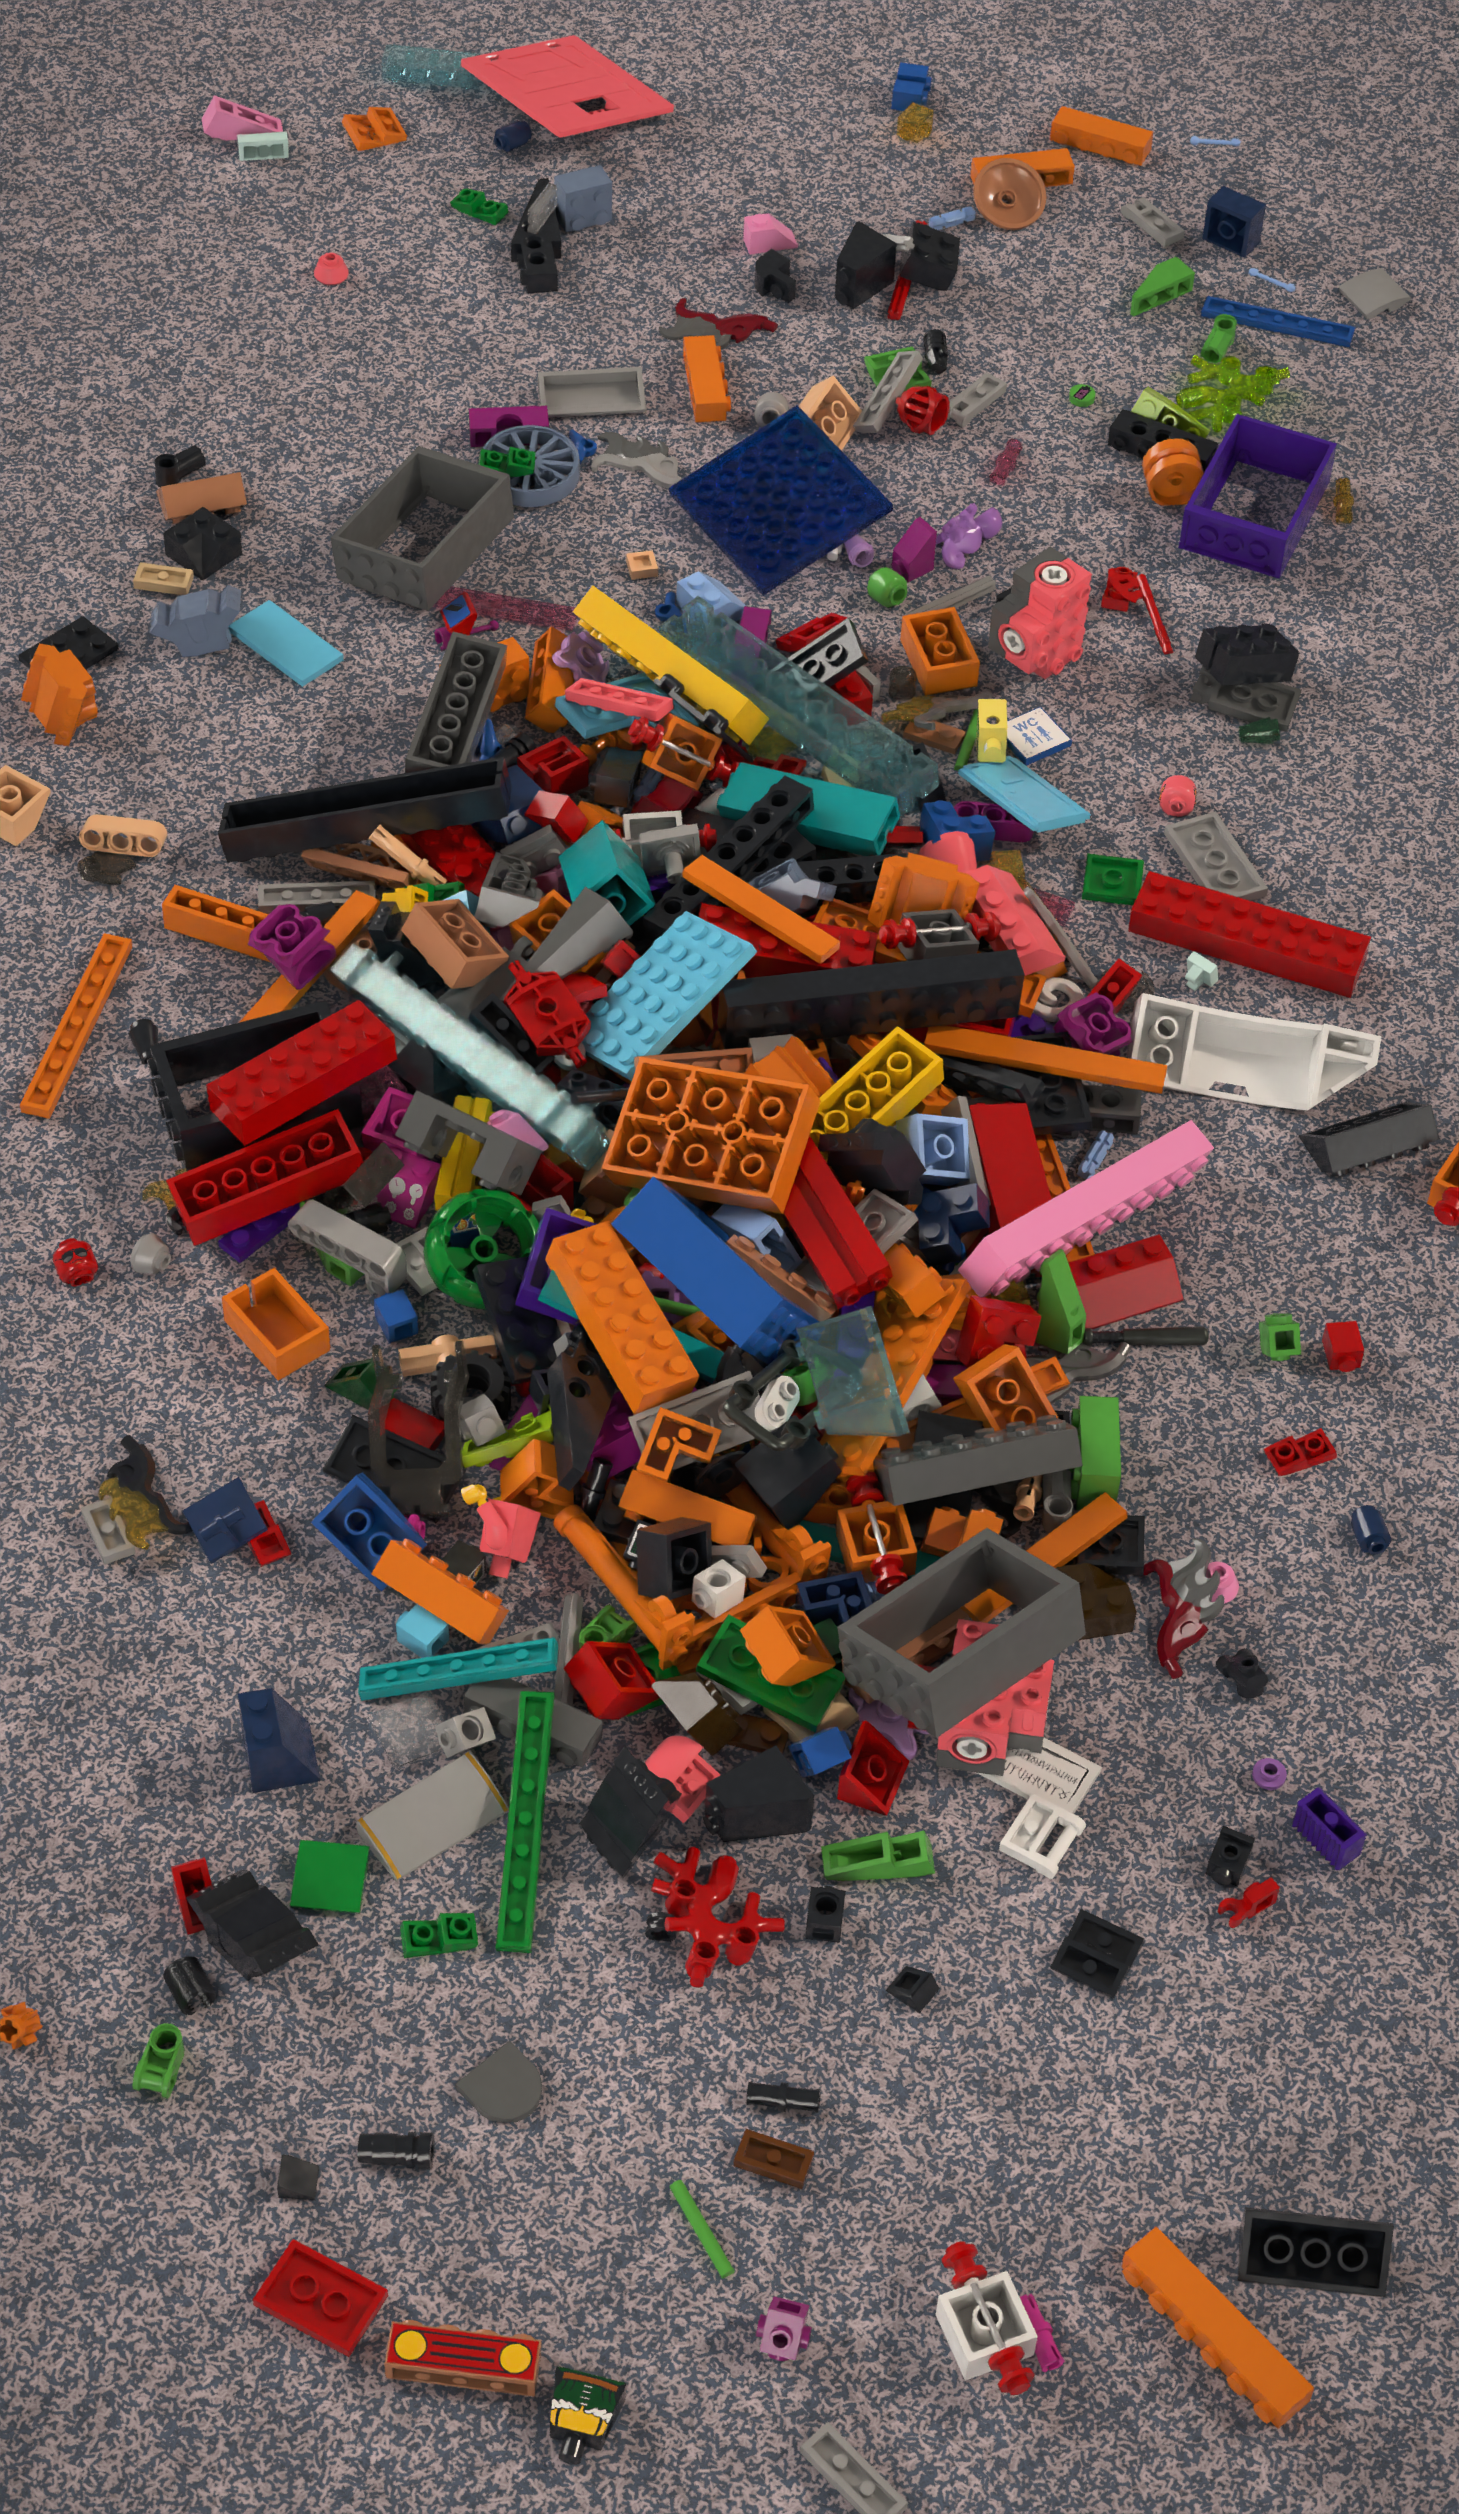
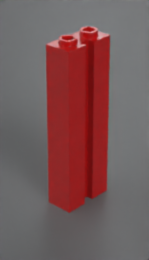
M1004 1102L1002 1104L986 1105L985 1103H976L969 1105L991 1202L989 1206V1235L1052 1199L1027 1103ZM1035 1268L1031 1270L1030 1274H1035V1277H1042L1040 1271H1037Z
M809 1135L784 1213L780 1215L829 1296L833 1299L837 1309H840L844 1306L855 1304L861 1297L872 1291H879L885 1288L893 1275L888 1261Z

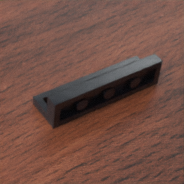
M943 1054L938 1055L943 1059L944 1080L942 1082L1002 1102L1027 1103L1028 1110L1030 1111L1045 1089L1042 1080L982 1061Z

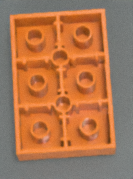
M640 1057L601 1169L617 1185L642 1189L654 1176L684 1197L783 1214L821 1100L809 1084Z

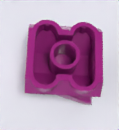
M279 904L251 931L248 945L264 953L284 978L298 990H301L336 956L334 946L324 940L330 930L321 926V922L317 917L301 915L298 907L292 904Z
M1097 992L1067 1006L1056 1015L1059 1021L1053 1027L1055 1033L1068 1032L1072 1048L1119 1056V1049L1133 1042L1130 1036L1131 1028L1129 1024L1121 1018H1116L1113 1014L1114 1007L1111 1000L1104 995H1099Z

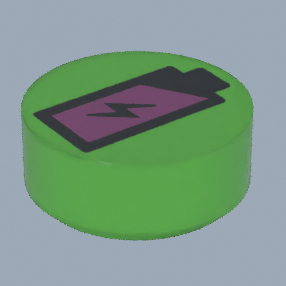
M1075 385L1070 389L1069 400L1075 406L1088 407L1095 401V390L1088 385Z

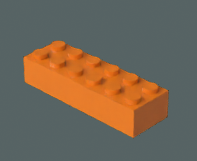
M609 1221L602 1222L553 1238L545 1261L551 1271L554 1270L576 1311V1315L633 1414L641 1413L692 1393L700 1375Z

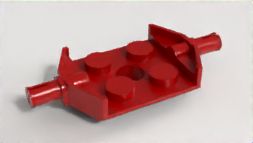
M519 960L514 961L515 965L511 962L508 969L515 976L516 982L506 994L504 1005L511 1009L536 1046L537 1055L553 1056L566 1054L573 1061L576 1068H581V1065L584 1066L587 1063V1059L578 1048L591 1029V1021L558 973L555 971L530 973V971L526 972ZM543 1004H551L555 1007V1010L551 1013H544L539 1008Z

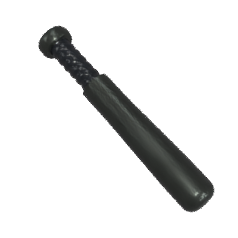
M1203 1326L1122 1329V1331L1094 1332L1091 1328H1085L1083 1343L1089 1347L1094 1343L1126 1342L1129 1345H1205L1208 1343L1209 1333L1208 1329Z

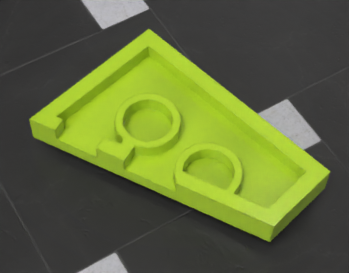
M550 1404L548 1405L550 1411L535 1418L532 1412L520 1417L521 1420L512 1428L507 1430L504 1427L506 1433L479 1447L472 1440L465 1442L460 1455L464 1468L474 1465L482 1467L491 1463L493 1459L503 1456L507 1458L514 1457L533 1439L543 1440L551 1444L554 1441Z

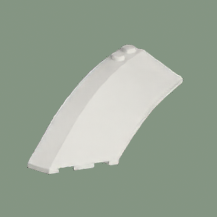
M1142 993L1134 1003L1130 1025V1036L1133 1042L1128 1047V1058L1168 1065L1163 1088L1269 1107L1308 1111L1377 1065L1382 1036L1325 1023L1320 1025L1234 1013ZM1214 1082L1245 1086L1249 1097L1209 1090Z

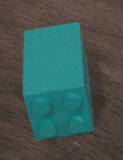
M603 820L558 856L572 903L581 891L587 887L609 900L629 926L656 905L640 858Z

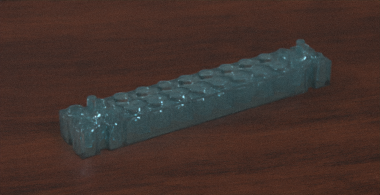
M697 596L682 608V616L678 617L674 614L658 627L660 635L750 699L770 718L766 723L768 726L855 788L896 797L901 815L900 818L915 806V797L924 799L939 786L938 763L922 752L917 756L914 755L911 744L724 613L720 612L716 616L714 614V607L701 597Z
M353 943L329 969L339 982L345 985L344 988L356 1001L360 1000L369 1010H372L379 1018L409 1040L413 1039L420 1045L424 1042L427 1043L438 1054L436 1057L448 1069L457 1072L467 1083L504 1110L519 1113L542 1138L561 1152L569 1155L573 1161L587 1171L608 1149L611 1141L605 1135L607 1129L595 1119L596 1115L592 1111L598 1103L581 1104L579 1107L573 1105L570 1100L571 1095L564 1089H561L559 1092L554 1089L555 1085L543 1074L539 1077L534 1075L535 1070L524 1060L521 1059L519 1063L514 1060L515 1056L503 1045L499 1048L494 1046L495 1041L484 1031H481L479 1034L474 1031L476 1028L466 1018L461 1017L457 1019L454 1017L456 1013L443 1002L440 1006L436 1004L437 1000L431 993L424 988L421 991L417 990V985L405 974L399 977L397 975L398 971L395 968L404 957L398 951H394L381 964L378 961L379 957L367 947L362 950Z

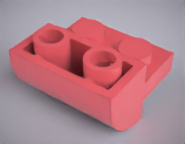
M670 1736L659 1744L644 1763L647 1765L648 1770L660 1778L670 1780L676 1787V1790L682 1793L671 1813L684 1824L706 1798L707 1782L721 1774L698 1755L704 1748L702 1745L684 1736Z

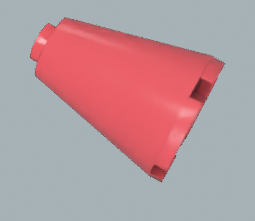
M954 831L940 835L941 840L934 844L932 840L928 841L918 854L958 865V872L966 873L977 869L974 842L965 832Z

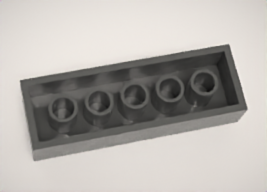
M452 632L405 758V773L472 762L506 668L507 645Z
M1056 1415L1038 1417L1036 1423L1025 1425L1024 1421L1006 1424V1429L994 1431V1428H983L976 1430L974 1436L964 1438L962 1434L949 1435L943 1438L944 1442L932 1444L931 1441L916 1442L912 1444V1449L902 1451L899 1447L887 1448L882 1450L881 1455L876 1456L873 1461L874 1472L879 1480L877 1489L882 1492L884 1499L894 1506L1083 1466L1077 1428L1065 1422V1420L1056 1418Z

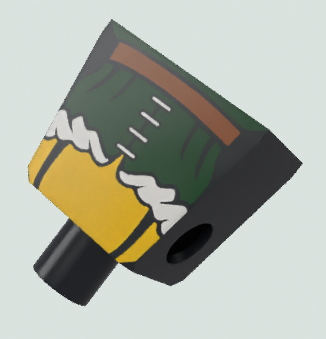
M560 2366L556 2367L550 2417V2438L563 2441L558 2456L561 2461L571 2465H578L581 2463L585 2447L602 2450L624 2405L626 2383Z

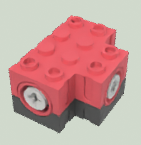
M1051 546L1014 571L1011 593L1002 601L992 606L988 648L1028 675L1034 672L1043 679H1047L1052 674L1058 675L1067 663L1077 661L1082 655L1083 648L1081 646L1086 631L1084 623L1088 613L1087 602L1091 591V586L1089 585L1092 573Z
M958 1619L952 1657L999 1625ZM1050 1659L938 1737L936 1766L1003 1776L1008 1748L1030 1750V1752L1041 1753L1054 1660Z

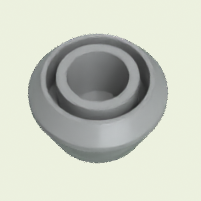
M150 1233L143 1235L136 1242L131 1253L130 1262L137 1273L157 1274L160 1270L164 1271L168 1267L171 1255L169 1254L168 1246L159 1236Z

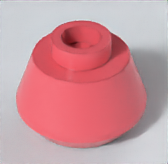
M332 252L321 256L314 270L315 278L325 285L340 284L349 275L348 268L342 257Z

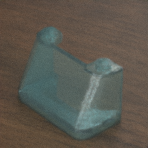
M872 1306L797 1329L800 1342L795 1343L800 1362L807 1361L818 1399L819 1410H815L813 1413L819 1430L825 1428L827 1435L899 1437L910 1433Z

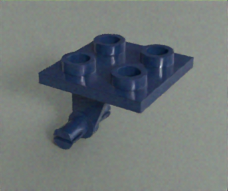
M240 1477L182 1510L211 1564L268 1530Z

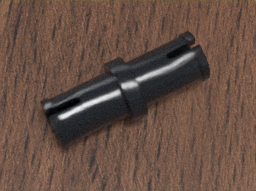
M600 1457L593 1458L587 1481L582 1483L580 1488L582 1495L578 1504L592 1522H594L593 1519L600 1500L604 1499L606 1495L604 1488L610 1470L613 1467L611 1461Z
M749 2081L746 2105L778 2107V2111L786 2112L787 2108L818 2113L821 2089L789 2087V2083L781 2082L779 2086Z

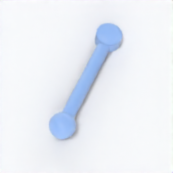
M1193 136L1190 139L1192 145L1200 143L1239 146L1241 143L1237 138L1232 140L1200 139L1198 136Z
M1256 268L1249 269V275L1257 276L1283 287L1288 292H1294L1296 289L1293 283L1286 284L1259 273Z

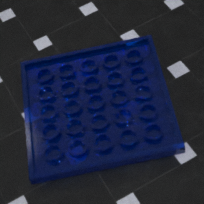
M798 405L669 487L670 496L763 596L893 511V504Z

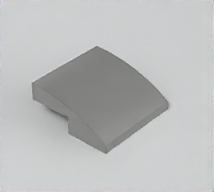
M1383 268L1364 272L1338 286L1339 291L1367 320L1376 317L1386 309L1389 312L1395 311L1411 300V297Z

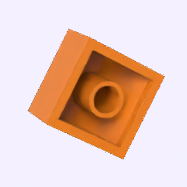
M767 1605L740 1629L746 1640V1648L757 1658L762 1666L761 1672L763 1676L772 1684L793 1686L832 1669L836 1665L804 1611Z

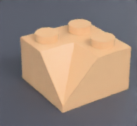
M7 765L0 769V838L18 846L35 830L51 792L50 788Z

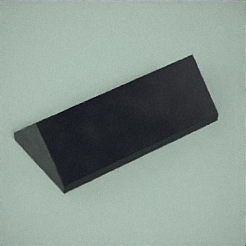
M1245 2207L1239 2228L1238 2281L1386 2297L1394 2225L1393 2223Z

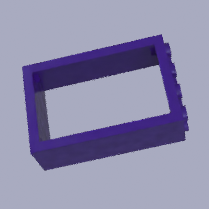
M1236 414L1184 509L1179 548L1280 579L1330 483L1337 443ZM1237 461L1310 483L1285 532L1211 510Z

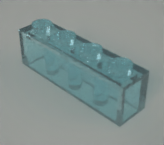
M386 44L381 61L382 80L430 84L440 87L478 89L480 79L461 66V59L482 54Z

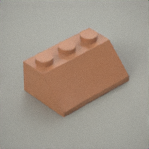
M240 472L161 486L156 491L165 520H172L173 524L179 523L202 507L213 514L215 511L225 510V515L241 512L240 507L247 505Z
M459 899L415 903L401 930L410 940V943L418 949L427 960V963L437 971L445 984L451 989L475 986L509 959L507 953Z

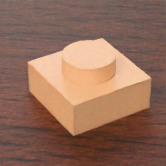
M653 550L626 554V563L631 580L658 577V566Z

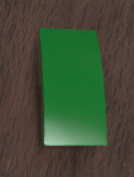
M469 188L461 190L450 202L451 206L457 211L493 225H497L509 213L506 203H499L493 200L486 201L484 192Z
M509 447L507 454L481 449L478 465L509 474V477L531 475L535 469L536 452L515 447Z
M440 1913L437 1920L402 1921L400 1926L404 1958L465 1951L476 1948L479 1944L474 1913Z

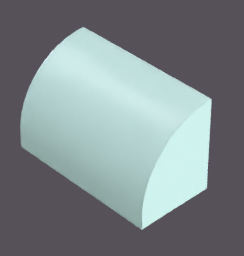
M286 131L237 135L240 161L289 158Z

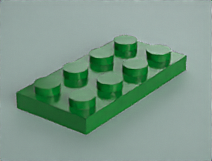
M728 1614L698 1662L696 1672L816 1733L846 1682L844 1674L832 1668L793 1686L775 1685L768 1682L761 1672L762 1666L757 1658L746 1648V1640L740 1632V1629L747 1623Z

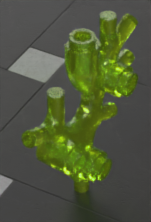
M1195 355L1190 363L1201 371L1187 375L1189 384L1209 379H1218L1220 383L1230 387L1227 389H1216L1211 386L1197 385L1184 388L1176 394V402L1180 408L1185 410L1199 407L1206 403L1214 404L1213 406L1190 411L1189 414L1196 420L1210 419L1212 430L1220 432L1223 429L1222 421L1232 423L1236 414L1243 415L1240 411L1242 400H1248L1261 407L1266 400L1263 396L1271 394L1274 385L1279 384L1282 379L1289 378L1290 372L1288 368L1277 370L1275 367L1260 366L1255 370V374L1245 375L1240 373L1241 361L1234 356H1226L1221 359L1220 364H1212Z

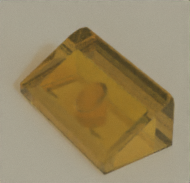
M788 713L759 732L749 745V753L755 757L759 756L777 761L781 754L787 755L807 742L808 737L794 717Z

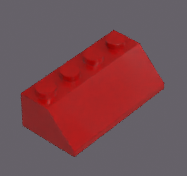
M1160 1234L1068 1263L1086 1312L1085 1328H1099L1183 1301L1174 1257Z

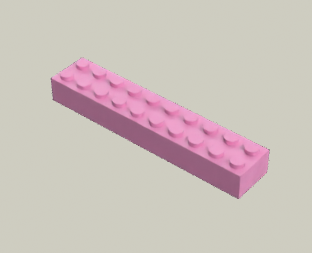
M1190 1120L986 1236L958 1271L967 1279L969 1285L979 1297H986L991 1293L997 1296L1007 1289L1010 1285L1009 1283L1013 1280L1017 1284L1024 1280L1031 1273L1032 1269L1035 1268L1037 1271H1040L1044 1259L1049 1258L1057 1250L1062 1249L1065 1255H1067L1073 1249L1072 1246L1075 1244L1079 1247L1083 1246L1093 1238V1234L1096 1232L1102 1235L1114 1225L1113 1222L1117 1220L1120 1223L1126 1221L1134 1214L1135 1209L1138 1208L1140 1211H1143L1155 1201L1154 1198L1159 1197L1162 1200L1175 1189V1186L1178 1185L1180 1188L1186 1186L1195 1177L1192 1173L1197 1172L1208 1163L1206 1157L1214 1147L1195 1123Z

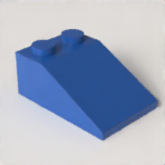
M363 1472L356 1475L311 1522L381 1592L388 1585L371 1573L390 1541L397 1540L403 1542L407 1538L422 1547L421 1551L428 1545L391 1500Z

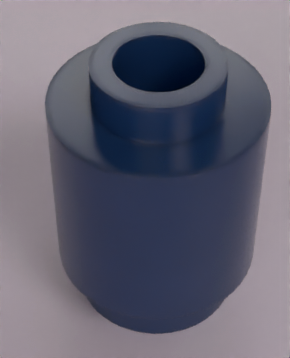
M514 121L495 131L494 142L498 149L510 152L527 144L528 140L532 137V132L525 121Z
M1364 1505L1354 1510L1351 1515V1527L1361 1551L1364 1553L1369 1552L1373 1555L1384 1552L1391 1543V1536L1381 1512L1371 1505Z

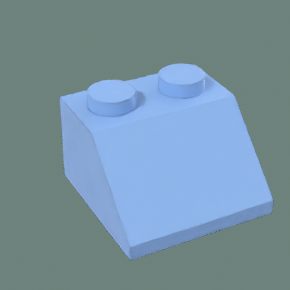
M698 571L677 581L676 604L708 635L741 619L744 606L746 605L719 580Z

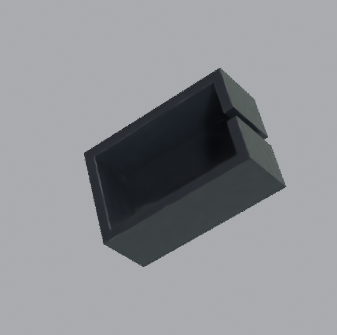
M1264 623L1259 626H1216L1215 628L1203 629L1195 658L1206 670H1210V674L1222 686L1291 681L1300 652L1274 625Z

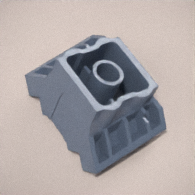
M227 584L221 593L212 589H206L177 596L171 605L159 601L151 612L149 633L173 642L181 653L182 658L195 657L228 649L232 641L228 627L240 612L241 590Z
M794 858L785 861L748 882L751 886L798 915L808 910L816 911L819 899L833 902L837 888L835 885L809 879Z

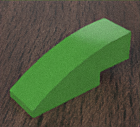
M887 1831L821 1846L824 1877L826 1880L854 1881L908 1878L935 1874L932 1844L925 1831L893 1838L890 1837Z

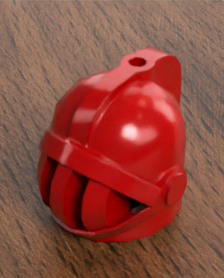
M931 386L911 387L895 400V403L898 404L897 412L900 420L915 433L921 434L924 432L933 435L945 424L950 410L948 397L937 392L936 388Z

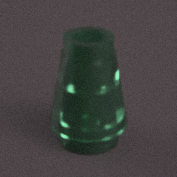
M1267 717L1238 727L1241 743L1273 744V741H1280L1277 718L1271 719Z

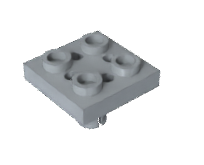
M697 824L679 825L674 828L639 833L642 863L646 877L667 873L668 882L670 884H677L682 877L683 869L701 856Z

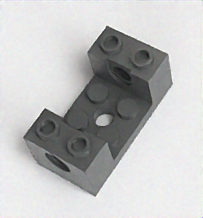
M416 1090L395 1136L405 1140L404 1147L433 1159L435 1154L446 1158L457 1133L462 1132L484 1144L471 1172L481 1178L479 1184L490 1190H500L508 1194L511 1191L522 1195L542 1150L447 1103Z

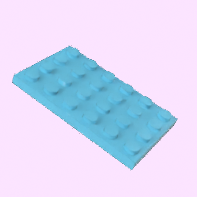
M685 911L675 919L673 925L661 937L654 941L645 954L638 958L632 967L613 983L611 989L607 992L608 997H603L596 1001L586 1013L591 1021V1029L582 1041L586 1056L632 1081L635 1073L634 1057L659 1055L758 951L751 943Z

